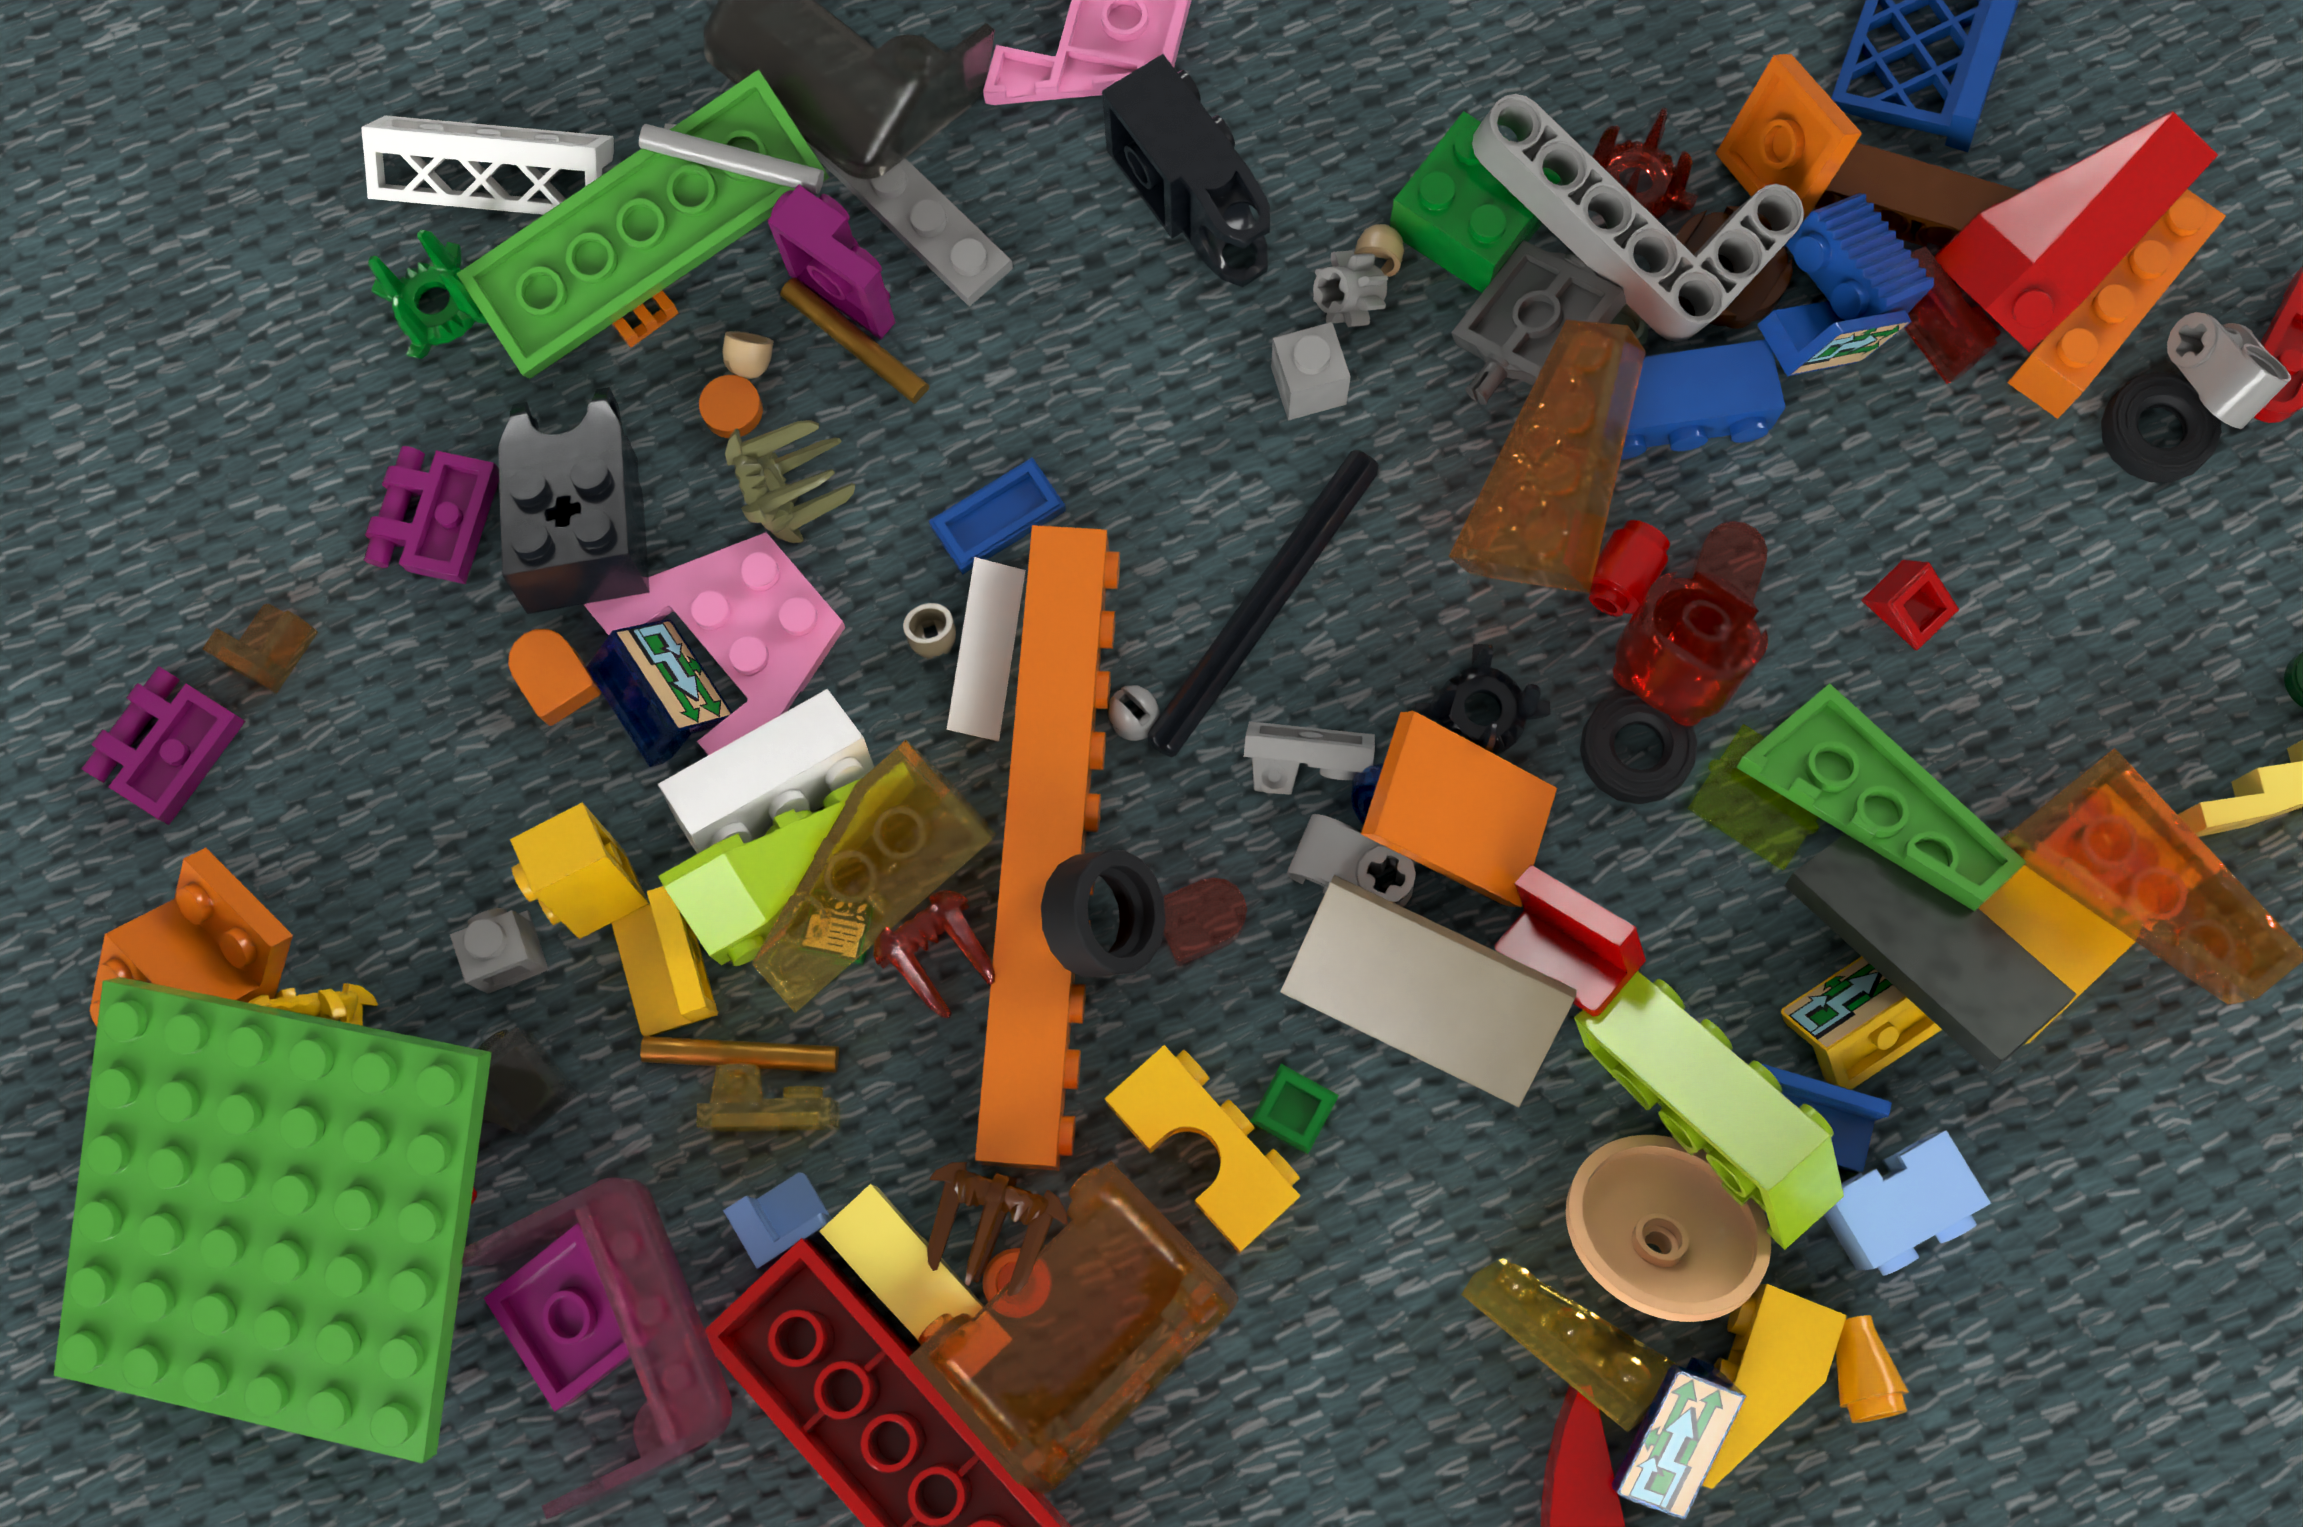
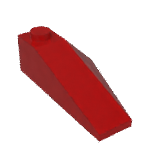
M2170 111L2101 147L2096 153L2058 173L2054 172L2035 182V185L2001 203L1997 202L1978 212L1932 260L2030 353L2091 294L2215 160L2218 154L2174 111Z

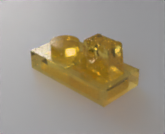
M752 1064L717 1065L710 1103H697L696 1127L707 1132L840 1130V1103L831 1097L823 1098V1088L816 1086L784 1087L783 1098L764 1099L759 1067Z

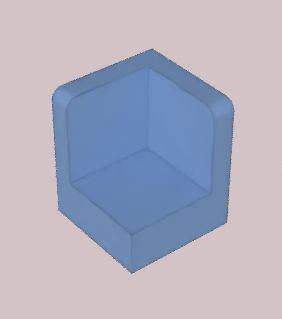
M804 1173L795 1174L757 1199L745 1196L723 1210L756 1269L768 1270L801 1238L816 1241L823 1235L819 1231L832 1220Z

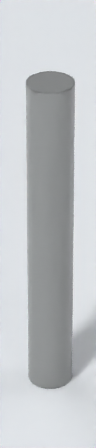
M644 124L640 131L639 147L641 149L794 189L801 185L814 194H819L823 185L824 171L821 169L649 124Z

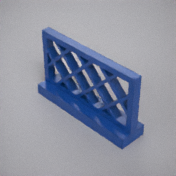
M1866 0L1831 99L1845 113L1946 136V146L1968 153L2019 0H1976L1978 2L1977 7L1956 17L1943 0H1904L1898 4H1895L1893 0ZM1878 4H1880L1884 11L1875 14ZM1929 5L1941 24L1916 35L1904 16ZM1891 23L1904 42L1878 53L1867 37L1868 32ZM1971 25L1969 33L1967 35L1963 28H1966ZM1950 35L1962 54L1937 66L1925 47ZM1861 52H1863L1866 60L1858 63ZM1912 53L1925 73L1899 85L1887 65ZM1873 71L1887 90L1872 98L1847 93L1851 80ZM1954 74L1950 84L1946 78ZM1933 84L1945 103L1940 114L1915 108L1908 96Z

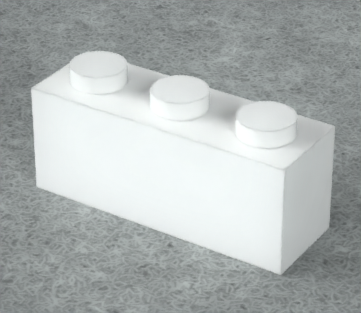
M826 689L658 783V786L676 822L698 854L735 834H739L743 843L764 836L767 830L774 825L772 823L774 817L793 808L795 812L803 810L814 812L823 807L822 801L832 791L874 773L876 770L864 737L830 691Z

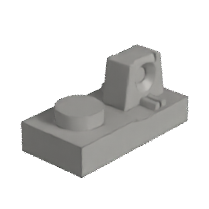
M1249 721L1243 757L1252 758L1255 791L1292 794L1300 763L1308 764L1307 767L1320 768V775L1337 780L1357 779L1358 772L1372 774L1375 734Z

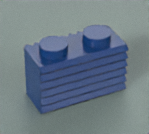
M1864 193L1855 194L1812 211L1802 222L1798 231L1785 244L1794 256L1798 267L1809 275L1831 303L1835 314L1844 321L1903 310L1908 314L1934 287V278L1926 277V268H1919V259L1911 258V249H1904L1903 240L1896 239V231L1889 230L1888 221H1881V212H1874V203L1866 202V194Z

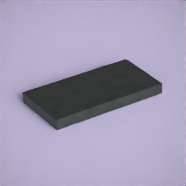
M1847 834L1842 835L1793 872L1784 885L1990 1073L1996 1070L2077 995L1979 908L1976 911L1971 910Z

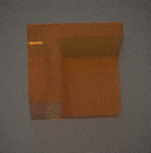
M264 604L240 640L216 628L202 649L224 665L277 694L318 631L289 610L283 612L271 604Z

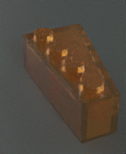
M1566 319L1449 554V557L1469 574L1590 593L1646 352L1628 325Z
M2115 748L2088 765L2000 837L2026 861V867L2227 1005L2257 999L2303 962V949Z

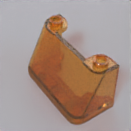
M1111 1160L1101 1170L1092 1168L1087 1171L1071 1187L1068 1197L1072 1202L1067 1210V1214L1072 1221L1040 1251L1028 1282L1018 1294L1008 1296L1009 1282L974 1317L967 1313L960 1314L954 1318L949 1313L939 1316L922 1332L918 1340L921 1346L909 1357L1019 1485L1040 1494H1046L1064 1482L1221 1325L1238 1302L1237 1294L1219 1272Z

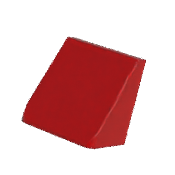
M1902 560L1862 599L1864 604L1915 651H1918L1959 611L1958 606L1930 562Z

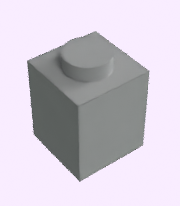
M1333 322L1273 338L1271 369L1288 421L1347 404L1351 376Z

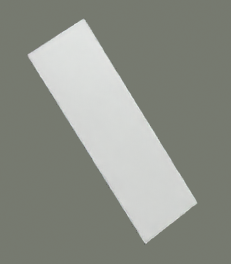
M974 557L946 730L999 741L1026 570Z

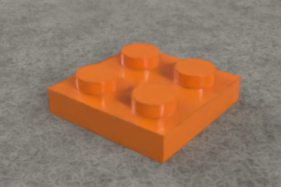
M1792 54L1773 55L1715 154L1751 197L1763 187L1772 184L1787 186L1793 190L1802 202L1804 221L1823 195L1862 132Z

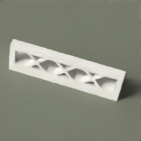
M383 116L362 126L368 199L544 215L566 200L549 182L561 169L585 171V186L602 176V168L612 162L614 154V137L607 135L396 116ZM383 153L400 154L418 175L407 186L385 184ZM420 156L434 157V159L427 164ZM445 159L459 160L476 178L465 191L452 190L434 171ZM479 162H489L492 164L485 170ZM503 164L517 165L535 185L523 196H511L492 175ZM536 167L551 169L543 175ZM426 181L432 188L419 186ZM483 185L489 193H478L476 191ZM541 191L548 199L533 197Z

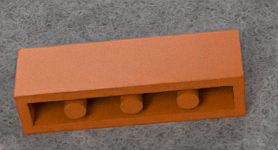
M2187 189L2091 294L2039 343L2007 383L2058 419L2086 390L2226 215Z

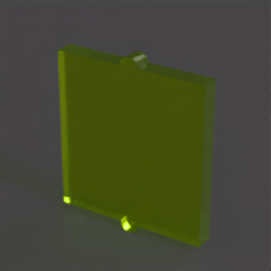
M1743 724L1719 760L1713 759L1708 764V769L1711 773L1687 809L1784 871L1807 834L1813 835L1818 831L1819 826L1816 823L1818 817L1736 768L1741 758L1765 738Z

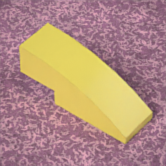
M870 1184L819 1231L876 1296L962 1386L1013 1339L943 1259L940 1261L938 1270L932 1271L928 1264V1241L921 1237L878 1187Z

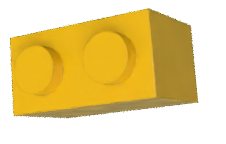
M583 802L510 839L520 862L511 867V870L525 898L529 902L538 899L548 920L553 925L562 922L578 939L649 904L624 849Z

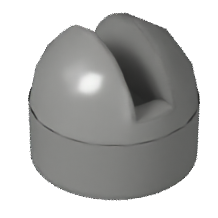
M1138 685L1124 686L1109 701L1108 717L1113 724L1112 727L1120 737L1127 740L1137 741L1147 738L1148 732L1161 715L1155 697L1148 690ZM1132 700L1145 715L1138 721L1124 705L1125 702Z

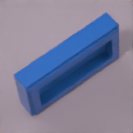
M1032 457L930 519L929 524L963 575L973 568L974 557L984 560L989 559L1031 533L1032 525L1042 526L1065 512L1066 507Z

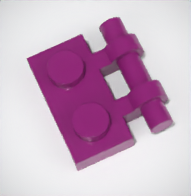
M402 446L395 466L387 467L382 482L383 487L387 491L378 516L370 518L365 536L370 541L364 561L377 567L388 568L395 547L401 548L403 546L404 549L399 564L407 572L466 584L499 482V468L493 462L436 450L429 473L420 471L425 453L413 447ZM421 496L412 524L404 522L411 497Z
M158 666L144 686L137 683L126 698L131 703L110 731L102 729L91 745L96 749L81 769L104 783L117 764L120 763L124 767L109 785V788L156 819L170 825L246 721L188 684L183 686L171 703L167 702L166 699L180 679ZM153 716L158 718L159 720L138 748L131 747Z

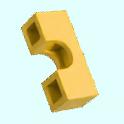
M1163 1045L1104 1099L1109 1108L1150 1154L1166 1139L1181 1132L1200 1134L1215 1146L1220 1158L1218 1176L1195 1199V1204L1240 1254L1300 1198V1194L1292 1187L1300 1177L1275 1149H1272L1264 1156L1247 1137L1255 1129L1254 1126L1231 1100L1227 1099L1219 1106L1202 1086L1210 1078L1189 1053L1183 1049L1175 1057Z

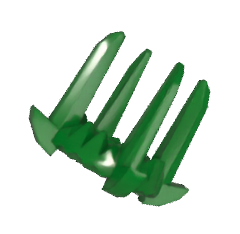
M421 229L417 237L431 259L429 264L419 262L417 269L408 268L406 276L401 277L399 280L377 256H370L368 266L376 277L371 291L377 296L392 302L397 325L412 341L406 355L423 359L428 355L432 345L450 343L454 339L463 336L475 322L488 323L457 276V273L461 271L460 245L447 242L445 248L432 232ZM432 288L448 290L450 294L449 302L442 311L435 314H425L419 310V300L426 291Z

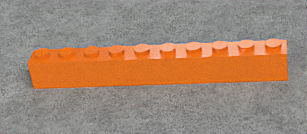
M1032 525L975 1154V1161L980 1165L1059 1171L1060 1156H1072L1074 1150L1076 1119L1075 1116L1064 1115L1066 1089L1078 1090L1081 1050L1069 1049L1071 1023L1083 1024L1086 984H1074L1075 973L1065 969L1050 951L1042 930L1041 902L1046 882L1056 867L1074 855L1084 854L1087 832L1099 831L1101 794L1090 793L1092 770L1104 769L1106 732H1095L1097 708L1108 709L1111 682L1110 671H1100L1101 648L1113 649L1115 635V611H1105L1106 589H1118L1120 572V552L1109 551L1108 532L1104 529ZM1095 882L1091 887L1090 895L1094 894Z

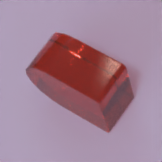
M1737 521L1721 523L1712 529L1697 552L1683 594L1684 600L1739 619L1743 618L1753 605L1767 562L1768 549L1763 536L1758 530L1747 523Z
M1212 877L1199 880L1163 896L1166 919L1163 937L1177 966L1185 965L1228 946L1238 939L1245 927L1247 906L1244 895L1236 885L1226 879Z

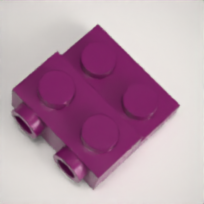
M798 185L794 191L789 190L785 192L775 203L771 217L767 221L788 274L791 277L797 278L819 297L881 340L896 323L889 302L891 296L883 283L881 265L869 252L859 247V244L854 239L848 223L850 220L849 214L829 195L821 194L818 198L801 185Z

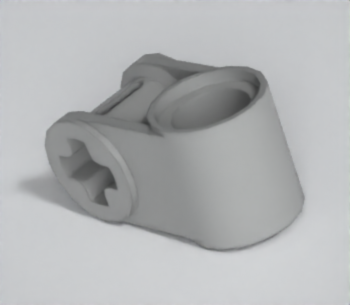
M2194 312L2180 319L2170 332L2167 341V353L2171 361L2176 364L2198 392L2199 399L2203 405L2218 419L2232 427L2243 429L2291 380L2287 369L2268 353L2254 336L2253 332L2244 325L2235 323L2221 325L2211 315Z
M1320 814L1311 815L1286 873L1291 879L1300 884H1303L1305 879L1324 886V894L1333 876L1336 875L1402 907L1406 906L1412 897L1416 877L1414 863L1411 859L1361 835V832L1339 820ZM1385 867L1393 868L1396 870L1395 881L1402 886L1390 885L1386 893L1375 890V878L1370 873L1381 875Z

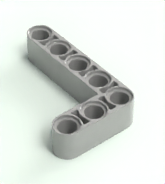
M1512 94L1498 100L1473 134L1472 146L1479 162L1579 259L1590 267L1598 277L1622 288L1626 304L1657 334L1666 340L1675 342L1688 340L1716 319L1798 231L1803 222L1804 209L1797 194L1787 186L1779 184L1767 185L1757 191L1733 212L1693 255L1536 102L1527 96ZM1497 125L1507 126L1513 130L1518 142L1509 141L1503 137ZM1543 168L1555 171L1561 178L1563 186L1550 182L1544 175ZM1588 210L1601 215L1606 222L1607 229L1596 226L1589 218ZM1757 213L1762 214L1768 219L1772 230L1767 229L1761 224ZM1633 253L1640 254L1646 258L1650 264L1651 273L1645 272L1638 267ZM1718 254L1723 255L1731 262L1734 273L1723 268L1719 262ZM1678 296L1685 297L1694 306L1695 316L1689 315L1682 309Z

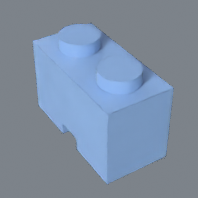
M1947 1130L1927 1135L1882 1160L1889 1173L1881 1176L1878 1170L1874 1169L1864 1175L1862 1173L1856 1174L1842 1182L1844 1197L1826 1212L1824 1217L1856 1271L1878 1267L1882 1276H1885L1918 1259L1919 1255L1914 1247L1935 1235L1940 1243H1944L1974 1228L1977 1224L1972 1214L1990 1205L1991 1202Z

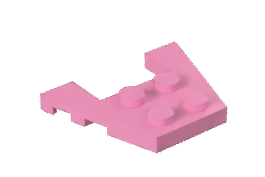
M1071 0L1056 56L996 45L983 89L985 104L1002 105L1102 95V90L1162 54L1165 55L1174 67L1192 0Z
M767 532L650 576L649 593L584 604L621 651L626 646L617 632L657 624L671 612H675L748 699L746 703L697 741L708 755L787 712L798 694L803 692L845 629V625L840 617Z

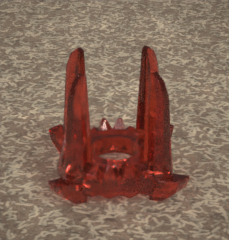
M1662 107L1657 113L1644 143L1627 140L1622 144L1618 143L1615 145L1620 127L1610 126L1604 130L1592 154V157L1621 185L1620 173L1627 168L1638 167L1624 188L1656 219L1664 215L1670 207L1676 210H1690L1695 206L1699 196L1686 192L1693 166L1691 156L1686 151H1682L1676 166L1673 164L1672 157L1669 154L1666 155L1665 151L1658 149L1667 120V108ZM1643 169L1651 176L1653 185L1645 192L1636 193L1640 171Z
M943 890L929 896L932 905L917 913L913 919L906 921L894 932L888 926L883 929L874 941V958L876 964H880L882 969L886 968L890 963L895 966L931 1010L941 1017L950 1018L952 1015L950 1009L914 955V952H918L919 947L924 951H928V940L936 944L939 943L937 934H942L945 930L989 986L995 983L996 974L991 960L963 916L962 912L970 908L965 903L968 901L967 898L960 893Z

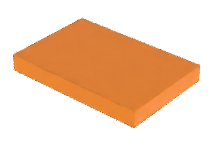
M1415 711L1400 712L1361 835L1500 904L1509 907H1521L1522 902L1514 883L1530 865L1534 866L1557 788Z

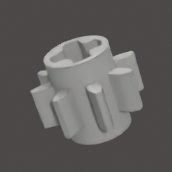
M1353 250L1332 252V267L1316 269L1315 274L1317 277L1314 281L1313 300L1322 311L1327 313V323L1345 322L1348 327L1365 326L1370 323L1368 310L1385 309L1384 299L1387 293L1388 276L1384 275L1380 268L1373 265L1375 260L1374 254H1354Z

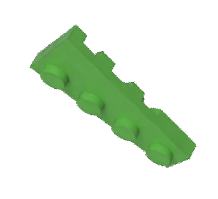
M1830 683L1748 751L1736 767L1973 911H1976L2026 863L2019 854Z

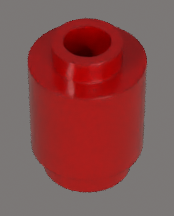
M1629 520L1622 529L1614 530L1584 579V586L1590 594L1589 600L1592 605L1603 613L1615 617H1620L1623 613H1638L1668 563V556L1666 554L1670 547L1668 538L1654 526L1638 520Z

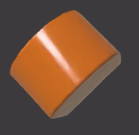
M534 629L524 633L514 642L509 652L508 660L512 677L537 716L548 726L556 724L601 695V688L577 651L559 633L550 629Z

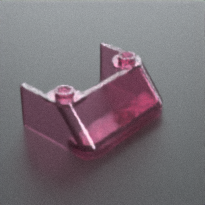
M632 1178L602 1179L464 1248L461 1261L462 1267L502 1264L555 1238L561 1237L579 1223L647 1398V1402L636 1415L633 1427L634 1440L641 1458L542 1505L546 1519L593 1504L687 1459L720 1437L731 1420V1395L654 1199L646 1186Z

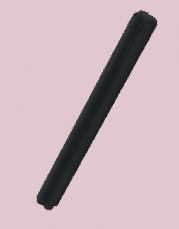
M1353 450L1346 457L1148 732V742L1157 751L1168 757H1174L1178 754L1377 476L1379 465L1372 457L1360 450Z

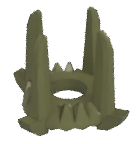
M812 420L797 421L742 442L737 428L730 434L725 457L728 466L734 465L736 478L740 482L739 488L744 496V501L747 503L741 509L749 522L762 523L777 538L791 543L803 542L804 539L798 529L799 527L846 503L854 494L856 484L850 483L794 507V503L799 496L820 486L833 476L835 472L833 469H829L792 484H784L786 478L783 474L833 448L842 441L837 437L825 439L781 457H778L773 451L818 430L819 423Z

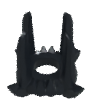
M1473 644L1472 667L1460 671L1450 678L1431 703H1415V712L1432 721H1437L1439 725L1491 753L1498 754L1509 749L1517 742L1524 731L1527 719H1538L1551 715L1550 701H1539L1541 688L1538 685L1528 684L1522 692L1521 688L1511 677L1498 669L1490 668L1494 651L1492 644ZM1474 694H1488L1498 702L1500 717L1497 721H1491L1489 725L1481 726L1469 720L1464 706L1465 701Z

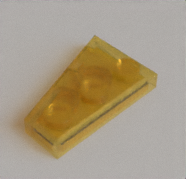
M1504 1258L1474 1273L1461 1294L1627 1432L1666 1401L1679 1375L1688 1377L1690 1371L1536 1279L1527 1269L1510 1263Z

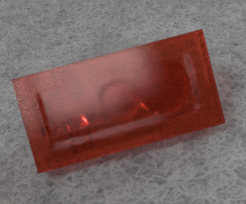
M1925 246L1911 252V258L1919 259V268H1926V277L1934 278V287L1908 313L1912 322L1904 329L1945 383L1949 384L1962 377L1998 344L1996 338L2001 333L1982 312L1983 309L1980 306L1971 308L1961 296L1962 292Z

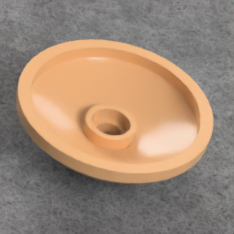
M1635 1135L1614 1140L1598 1148L1582 1163L1572 1181L1566 1200V1223L1572 1245L1579 1259L1593 1278L1609 1293L1628 1306L1654 1317L1680 1322H1697L1718 1318L1734 1311L1743 1305L1756 1291L1766 1274L1770 1262L1771 1236L1766 1232L1769 1225L1764 1210L1752 1198L1741 1207L1721 1186L1723 1181L1708 1163L1707 1153L1703 1148L1691 1156L1672 1137ZM1647 1244L1657 1245L1663 1254L1652 1250Z

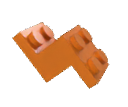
M204 848L183 858L173 900L105 934L89 1010L91 1018L97 1027L103 980L117 977L247 1003L261 995H269V999H275L293 935L207 848Z

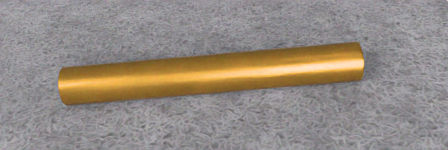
M793 277L784 284L780 293L782 298L913 404H916L929 390V385L797 278Z
M644 1036L641 1042L640 1057L642 1062L837 1073L839 1047Z

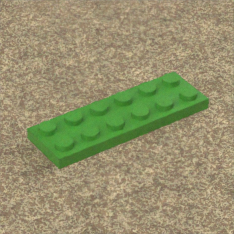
M759 69L670 129L679 133L821 169L824 171L823 182L830 178ZM640 149L458 272L457 276L520 373L531 379L769 219L772 209L781 195L789 190L794 191V188Z

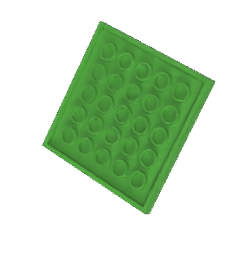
M123 977L103 980L54 1376L418 1463H425L435 1456L438 1449L492 1052Z

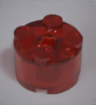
M1696 571L1692 578H1674L1677 572H1672L1661 576L1651 585L1621 632L1616 643V663L1612 670L1617 683L1623 688L1633 691L1655 709L1669 714L1675 722L1684 726H1694L1700 723L1703 718L1719 713L1729 704L1764 656L1768 646V635L1766 629L1762 634L1760 633L1754 619L1759 610L1753 601L1734 584L1711 573Z

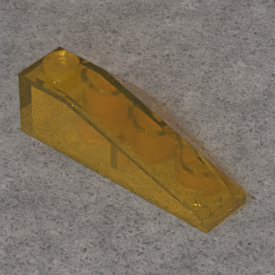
M905 740L855 784L845 802L844 808L827 837L822 841L814 855L815 858L794 894L790 896L753 960L752 965L796 1013L997 836L996 832L959 790L912 744Z

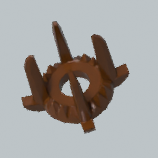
M951 1162L937 1169L929 1180L944 1181V1186L927 1248L928 1264L932 1271L938 1270L960 1203H965L969 1207L972 1205L975 1207L984 1205L967 1263L965 1285L970 1286L972 1280L975 1283H978L989 1263L1006 1215L1010 1212L1012 1221H1022L1023 1225L1028 1224L1007 1290L1009 1297L1018 1294L1029 1280L1053 1219L1055 1218L1064 1225L1068 1224V1214L1060 1198L1048 1189L1044 1196L1032 1194L1031 1191L1016 1187L1017 1178L1005 1174L996 1173L993 1179L979 1176L966 1170L967 1162Z

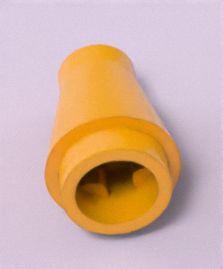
M1864 1315L1845 1319L1836 1348L1840 1407H1848L1852 1423L1874 1421L1907 1412L1903 1395L1909 1393L1875 1330L1872 1316Z

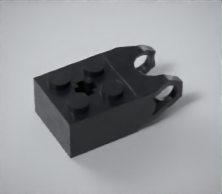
M1162 54L1102 90L1107 152L1169 236L1173 239L1183 233L1205 264L1218 277L1229 283L1244 287L1265 274L1268 269V252L1264 235L1270 233V205L1251 170L1234 149L1235 141L1228 125L1219 115L1211 117L1200 103V93L1191 76L1185 70L1177 72L1165 55ZM1249 205L1257 210L1259 215L1257 223L1252 216ZM1228 243L1243 249L1250 245L1255 250L1257 259L1248 268L1235 269L1225 263L1222 257L1223 249Z
M610 387L596 389L592 400L588 404L587 414L582 422L571 431L558 435H547L539 432L537 419L531 415L528 402L513 404L510 418L498 445L502 576L526 613L531 614L649 593L642 487L639 483L638 458L628 437L624 435L619 405Z

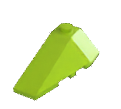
M900 760L832 791L822 801L824 809L812 814L810 810L795 812L793 808L774 817L772 822L774 825L767 830L764 836L751 842L743 843L739 834H735L710 846L658 877L711 958L721 965L730 960L734 966L746 964L762 955L768 949L765 940L778 934L811 898L813 887L820 888L913 788L915 783L903 761Z

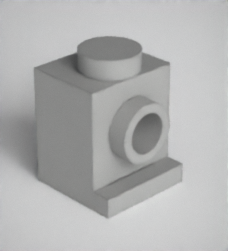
M504 908L487 910L471 917L468 920L469 926L467 928L450 934L465 983L487 994L549 970L528 910L519 914L513 910L507 912Z

